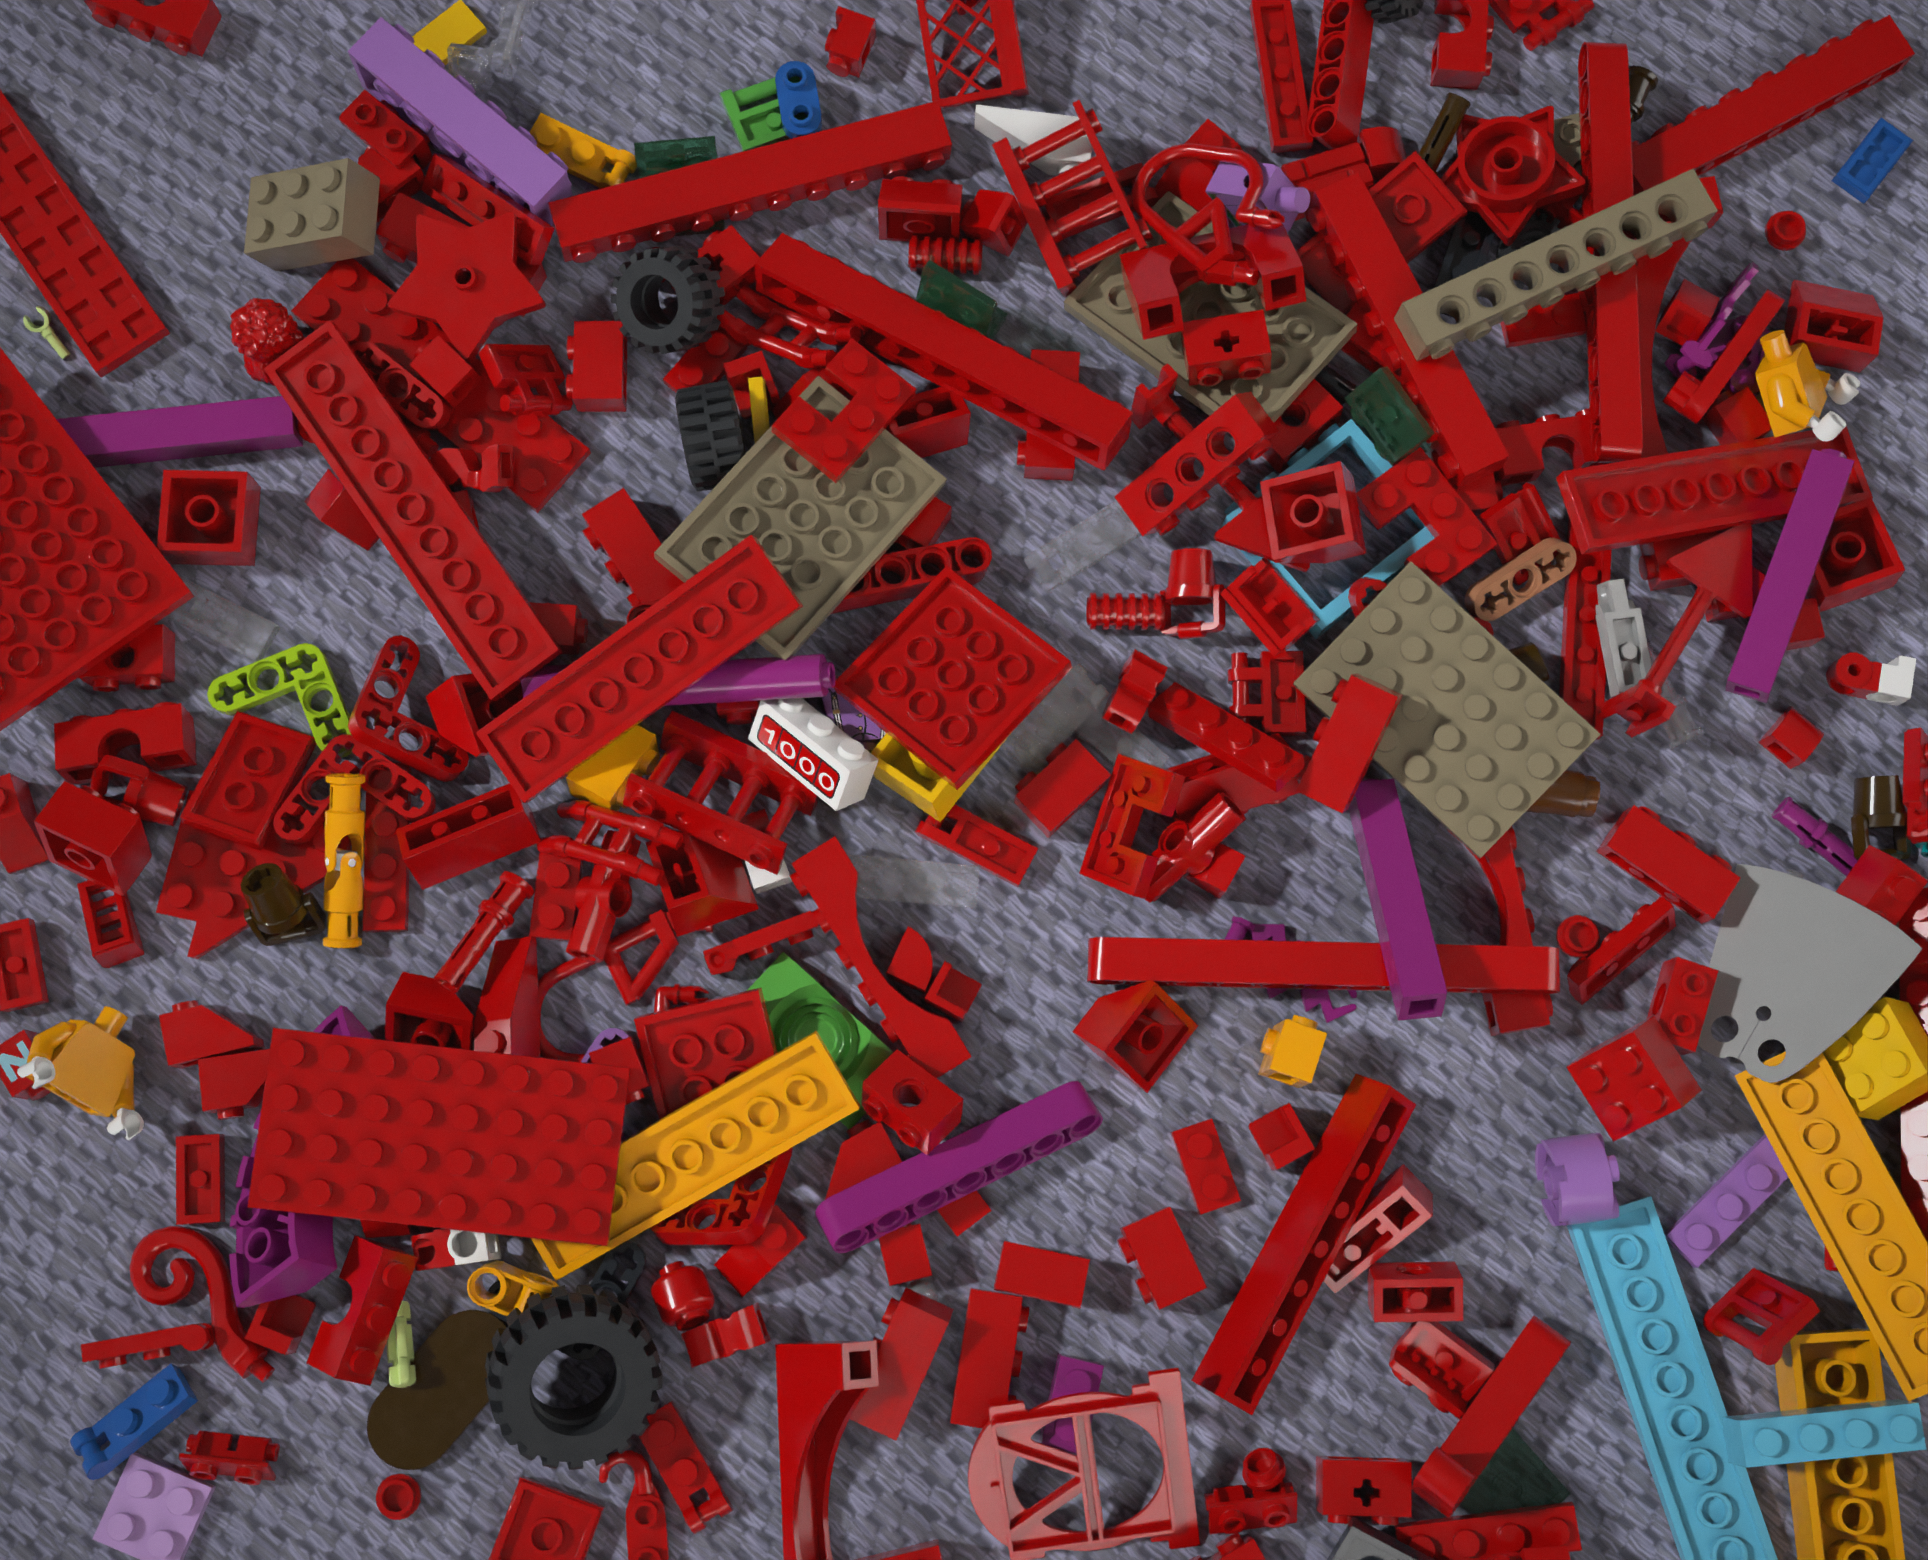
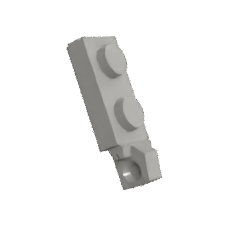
M1624 578L1608 580L1597 585L1598 605L1595 606L1597 614L1595 616L1611 697L1637 685L1639 680L1646 677L1652 667L1641 607L1636 608L1633 600H1628Z

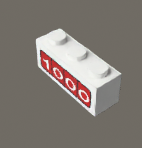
M804 698L761 700L748 737L752 743L767 753L774 761L835 811L865 798L879 760L866 750L860 742L854 740L836 726L830 718L824 716L806 702Z

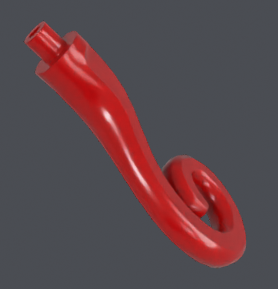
M183 1226L164 1227L154 1230L143 1237L132 1254L129 1268L131 1281L138 1294L144 1300L160 1306L176 1304L187 1297L194 1284L195 1272L192 1265L185 1258H175L171 1261L170 1269L174 1275V1281L168 1287H161L155 1283L152 1276V1266L157 1256L165 1250L176 1248L189 1253L201 1265L207 1278L213 1337L222 1358L243 1379L251 1374L262 1383L269 1379L275 1368L264 1360L268 1351L263 1346L244 1339L247 1331L243 1328L238 1315L230 1270L217 1246L202 1233Z

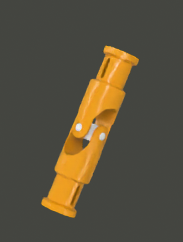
M335 773L326 775L325 781L330 784L329 810L325 811V866L327 873L324 881L323 909L328 911L327 936L323 938V946L329 948H355L362 945V938L358 936V912L363 909L361 868L363 866L365 812L360 810L361 784L365 783V775ZM348 835L351 841L352 851L337 848L341 839Z

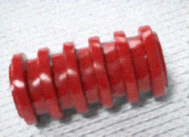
M912 235V239L909 240L908 267L911 272H916L917 268H923L924 273H928L929 269H935L936 273H941L942 269L948 270L949 274H954V270H960L962 275H966L967 271H973V275H979V271L982 268L983 243H981L980 238H975V242H968V238H962V242L956 241L955 237H950L949 241H943L942 236H938L937 240H931L930 236H925L924 240L918 239V235Z
M1090 593L1089 597H1087L1086 606L1087 626H1089L1090 630H1095L1096 626H1102L1103 630H1108L1109 626H1114L1115 630H1121L1122 626H1127L1128 630H1134L1135 626H1140L1141 630H1147L1148 626H1153L1154 630H1160L1164 620L1163 597H1161L1160 593H1155L1153 597H1148L1147 593H1142L1141 597H1135L1134 593H1129L1128 597H1123L1122 593H1116L1115 597H1110L1109 593H1103L1102 597H1097L1096 593Z

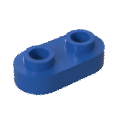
M790 61L783 64L776 73L775 84L782 127L785 134L790 139L821 131L822 116L813 70L810 66L800 61ZM799 76L802 80L798 83H792L789 81V78ZM803 112L808 117L804 120H798L795 118V115Z

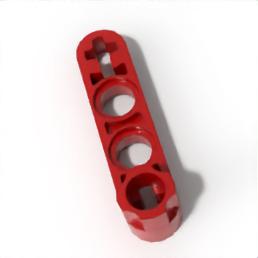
M1767 289L1704 378L1700 381L1684 370L1662 402L1697 424L1771 322L1785 299Z

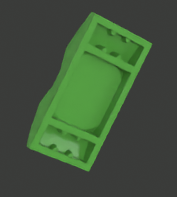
M782 952L748 990L762 988L777 1052L815 1031L819 1033L860 1104L859 1110L839 1120L850 1129L866 1114L861 1105L863 1081L893 1052L787 954Z

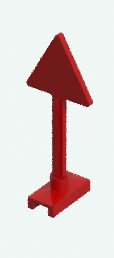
M1168 363L1161 368L1157 387L1149 390L1143 383L1136 387L1131 408L1133 412L1132 421L1139 429H1142L1156 418L1163 427L1167 426L1181 441L1194 428L1181 415L1182 410L1172 400L1178 374ZM1236 477L1221 487L1241 508L1242 512L1215 533L1214 539L1273 561L1262 496L1259 498L1255 497L1241 480ZM1280 563L1302 572H1307L1310 568V563Z
M1752 523L1734 526L1667 559L1666 564L1697 586V591L1646 677L1639 680L1637 685L1605 701L1598 713L1604 719L1617 713L1631 724L1625 734L1631 738L1668 721L1677 706L1661 696V687L1713 599H1717L1745 619L1751 616L1753 611Z

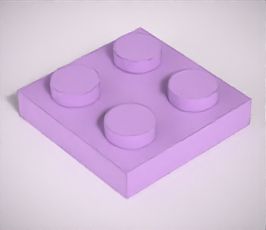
M135 1452L128 1459L93 1536V1540L140 1560H183L216 1486Z

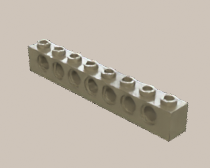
M1691 169L1403 302L1394 320L1417 361L1431 355L1432 359L1440 358L1455 348L1454 344L1466 338L1469 342H1474L1487 335L1492 330L1491 327L1504 321L1505 325L1513 324L1528 314L1527 310L1539 304L1542 308H1547L1560 301L1565 296L1564 293L1573 288H1576L1578 292L1584 291L1595 285L1601 279V275L1610 271L1614 275L1620 274L1635 265L1636 259L1648 254L1650 258H1654L1670 249L1674 241L1684 238L1688 242L1699 237L1708 230L1707 223L1718 210L1695 170ZM1659 214L1666 215L1671 223L1663 221ZM1622 230L1631 232L1636 240L1626 237ZM1586 247L1596 249L1600 257L1590 254ZM1550 263L1558 264L1565 273L1554 271ZM1513 280L1524 282L1529 290L1519 289ZM1477 297L1487 298L1493 307L1481 305ZM1446 313L1451 315L1457 324L1446 323L1440 314Z

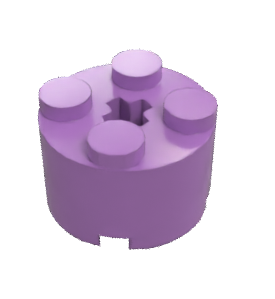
M1587 1133L1540 1140L1542 1143L1537 1144L1535 1150V1168L1537 1180H1543L1548 1198L1541 1199V1202L1552 1226L1605 1221L1619 1217V1205L1613 1192V1182H1618L1620 1178L1619 1166L1614 1155H1606L1604 1140L1600 1133Z

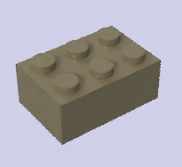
M349 158L251 177L244 254L275 271L374 255L380 178Z

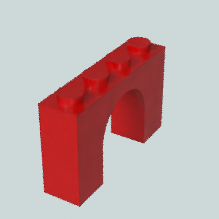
M1249 224L1230 228L1234 262H1237L1239 267L1248 270L1253 268L1259 271V279L1254 287L1265 311L1307 302L1303 265L1284 225L1276 229H1267L1261 226L1253 228ZM1213 232L1189 239L1206 255L1216 248ZM1168 243L1119 254L1125 291L1143 340L1184 331L1179 294L1190 285L1202 281L1196 268Z

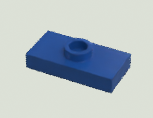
M1880 118L1831 181L1864 204L1914 140L1883 118Z

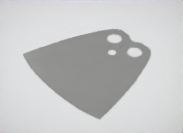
M1737 864L1735 874L1741 877V879L1727 899L1709 967L1719 971L1698 1044L1703 1050L1718 1058L1735 1057L1741 1060L1749 1074L1765 1082L1774 1083L1784 1080L1804 1068L1851 1029L1902 975L1922 948L1885 918L1837 892L1780 871ZM1763 1006L1771 1009V1017L1766 1021H1761L1756 1016L1757 1010ZM1721 1016L1732 1017L1738 1024V1033L1729 1042L1717 1041L1711 1033L1713 1022ZM1767 1040H1778L1786 1049L1784 1060L1776 1066L1764 1065L1758 1057L1759 1047Z

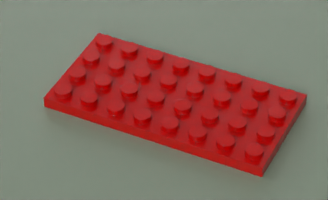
M273 1028L247 1207L608 1246L631 1068Z

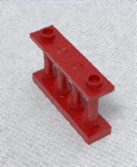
M1080 100L1072 103L1079 120L1023 149L1021 146L1013 148L1007 137L992 144L1057 288L1064 297L1069 296L1077 288L1074 279L1080 276V271L1135 243L1138 244L1139 249L1149 248L1147 242L1153 239L1144 218L1135 219L1096 135L1103 131L1094 109L1091 108L1085 111ZM1087 134L1096 156L1039 185L1037 181L1032 184L1029 183L1024 171L1031 168L1030 163ZM1104 171L1113 192L1056 221L1054 218L1046 220L1041 206L1047 204L1046 199ZM1118 207L1121 208L1130 228L1073 257L1071 254L1063 257L1057 244L1064 240L1063 235Z
M671 711L665 720L660 748L666 751L648 780L633 773L630 774L627 779L623 805L633 809L640 815L651 817L739 857L756 868L765 869L778 875L788 845L779 840L796 810L809 816L812 815L818 804L819 797L774 761L767 753L675 711ZM681 758L704 768L687 797L664 788ZM719 776L742 785L725 815L702 805ZM758 793L781 803L764 833L741 823Z

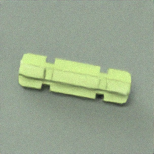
M402 1301L386 1343L387 1360L393 1366L388 1368L389 1384L397 1388L411 1386L416 1382L415 1365H410V1361L414 1360L412 1326L407 1324V1321L411 1320L410 1304L408 1301Z

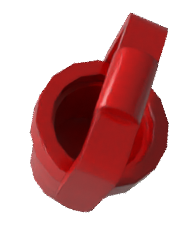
M1184 548L1171 552L1168 585L1165 590L1160 591L1164 601L1163 626L1160 628L1161 633L1173 637L1179 636L1180 639L1205 637L1207 633L1220 632L1224 629L1226 624L1225 599L1220 593L1225 588L1223 584H1216L1211 550ZM1213 604V622L1196 621L1171 626V605Z
M112 755L103 756L99 766L92 772L90 788L97 791L104 800L114 805L123 803L135 809L140 814L142 821L172 827L178 821L188 791L187 786L157 774L151 768ZM110 772L131 778L123 801L105 796L108 791Z

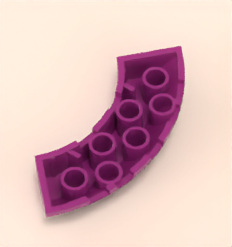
M342 1005L313 1031L375 1039L347 1007ZM261 1110L253 1127L257 1130L259 1129ZM257 1137L250 1157L243 1156L235 1187L242 1190L236 1205L235 1215H231L230 1227L236 1229V1253L229 1254L231 1282L236 1307L240 1308L307 1292L338 1268L334 1253L332 1216L247 1207Z

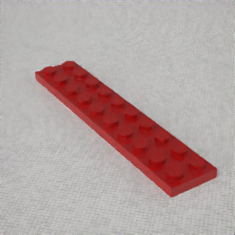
M328 320L264 368L273 384L490 700L498 701L521 684L523 678L533 675L563 653L558 643L335 323Z

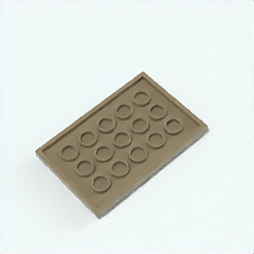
M1169 191L1152 207L1153 210L1176 228L1198 212ZM1212 222L1195 236L1212 233ZM1147 224L1153 236V239L1147 242L1148 247L1166 244L1167 242ZM1137 243L1103 259L1064 300V310L1157 378L1160 376L1161 368L1168 363L1178 374L1175 391L1209 416L1235 394L1251 391L1273 423L1357 332V323L1306 287L1307 302L1265 311L1257 290L1252 285H1247V283H1237L1236 286L1217 283L1207 285L1202 280L1190 285L1179 294L1183 322L1264 309L1272 352L1271 373L1263 374L1261 377L1253 380L1236 378L1221 381L1214 386H1201L1199 384L1189 386L1181 343V331L1143 340L1124 287L1119 254L1140 250Z
M817 376L800 395L802 399L831 422L850 402V400L820 376ZM771 426L654 552V558L680 580L686 582L745 538L755 535L803 605L797 612L756 640L775 657L787 660L800 649L946 484L947 478L886 429L843 477L835 483L773 434Z
M1411 561L1293 683L1329 719L1337 705L1331 701L1337 685L1342 678L1349 680L1352 674L1358 673L1402 694L1403 697L1378 746L1373 760L1479 859L1601 735Z

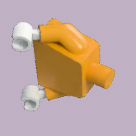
M1784 330L1773 331L1761 337L1760 343L1765 355L1755 374L1774 437L1811 427L1813 433L1820 440H1833L1846 427V422L1832 411H1829L1821 420L1819 419L1828 397L1826 391H1828L1829 396L1835 403L1843 405L1850 402L1859 393L1857 388L1860 386V381L1849 373H1845L1836 382L1829 379V373L1816 369L1805 343L1789 346Z
M104 1006L94 1024L86 1020L70 1019L35 1035L27 1058V1064L21 1066L17 1071L21 1078L27 1077L34 1081L32 1088L37 1089L42 1086L90 1115L110 1117L112 1114L115 1119L107 1126L108 1132L112 1135H116L125 1128V1138L130 1140L143 1130L144 1121L140 1114L135 1111L133 1059L135 1057V1050L117 1039V1036L128 1020L126 1015L114 1008Z

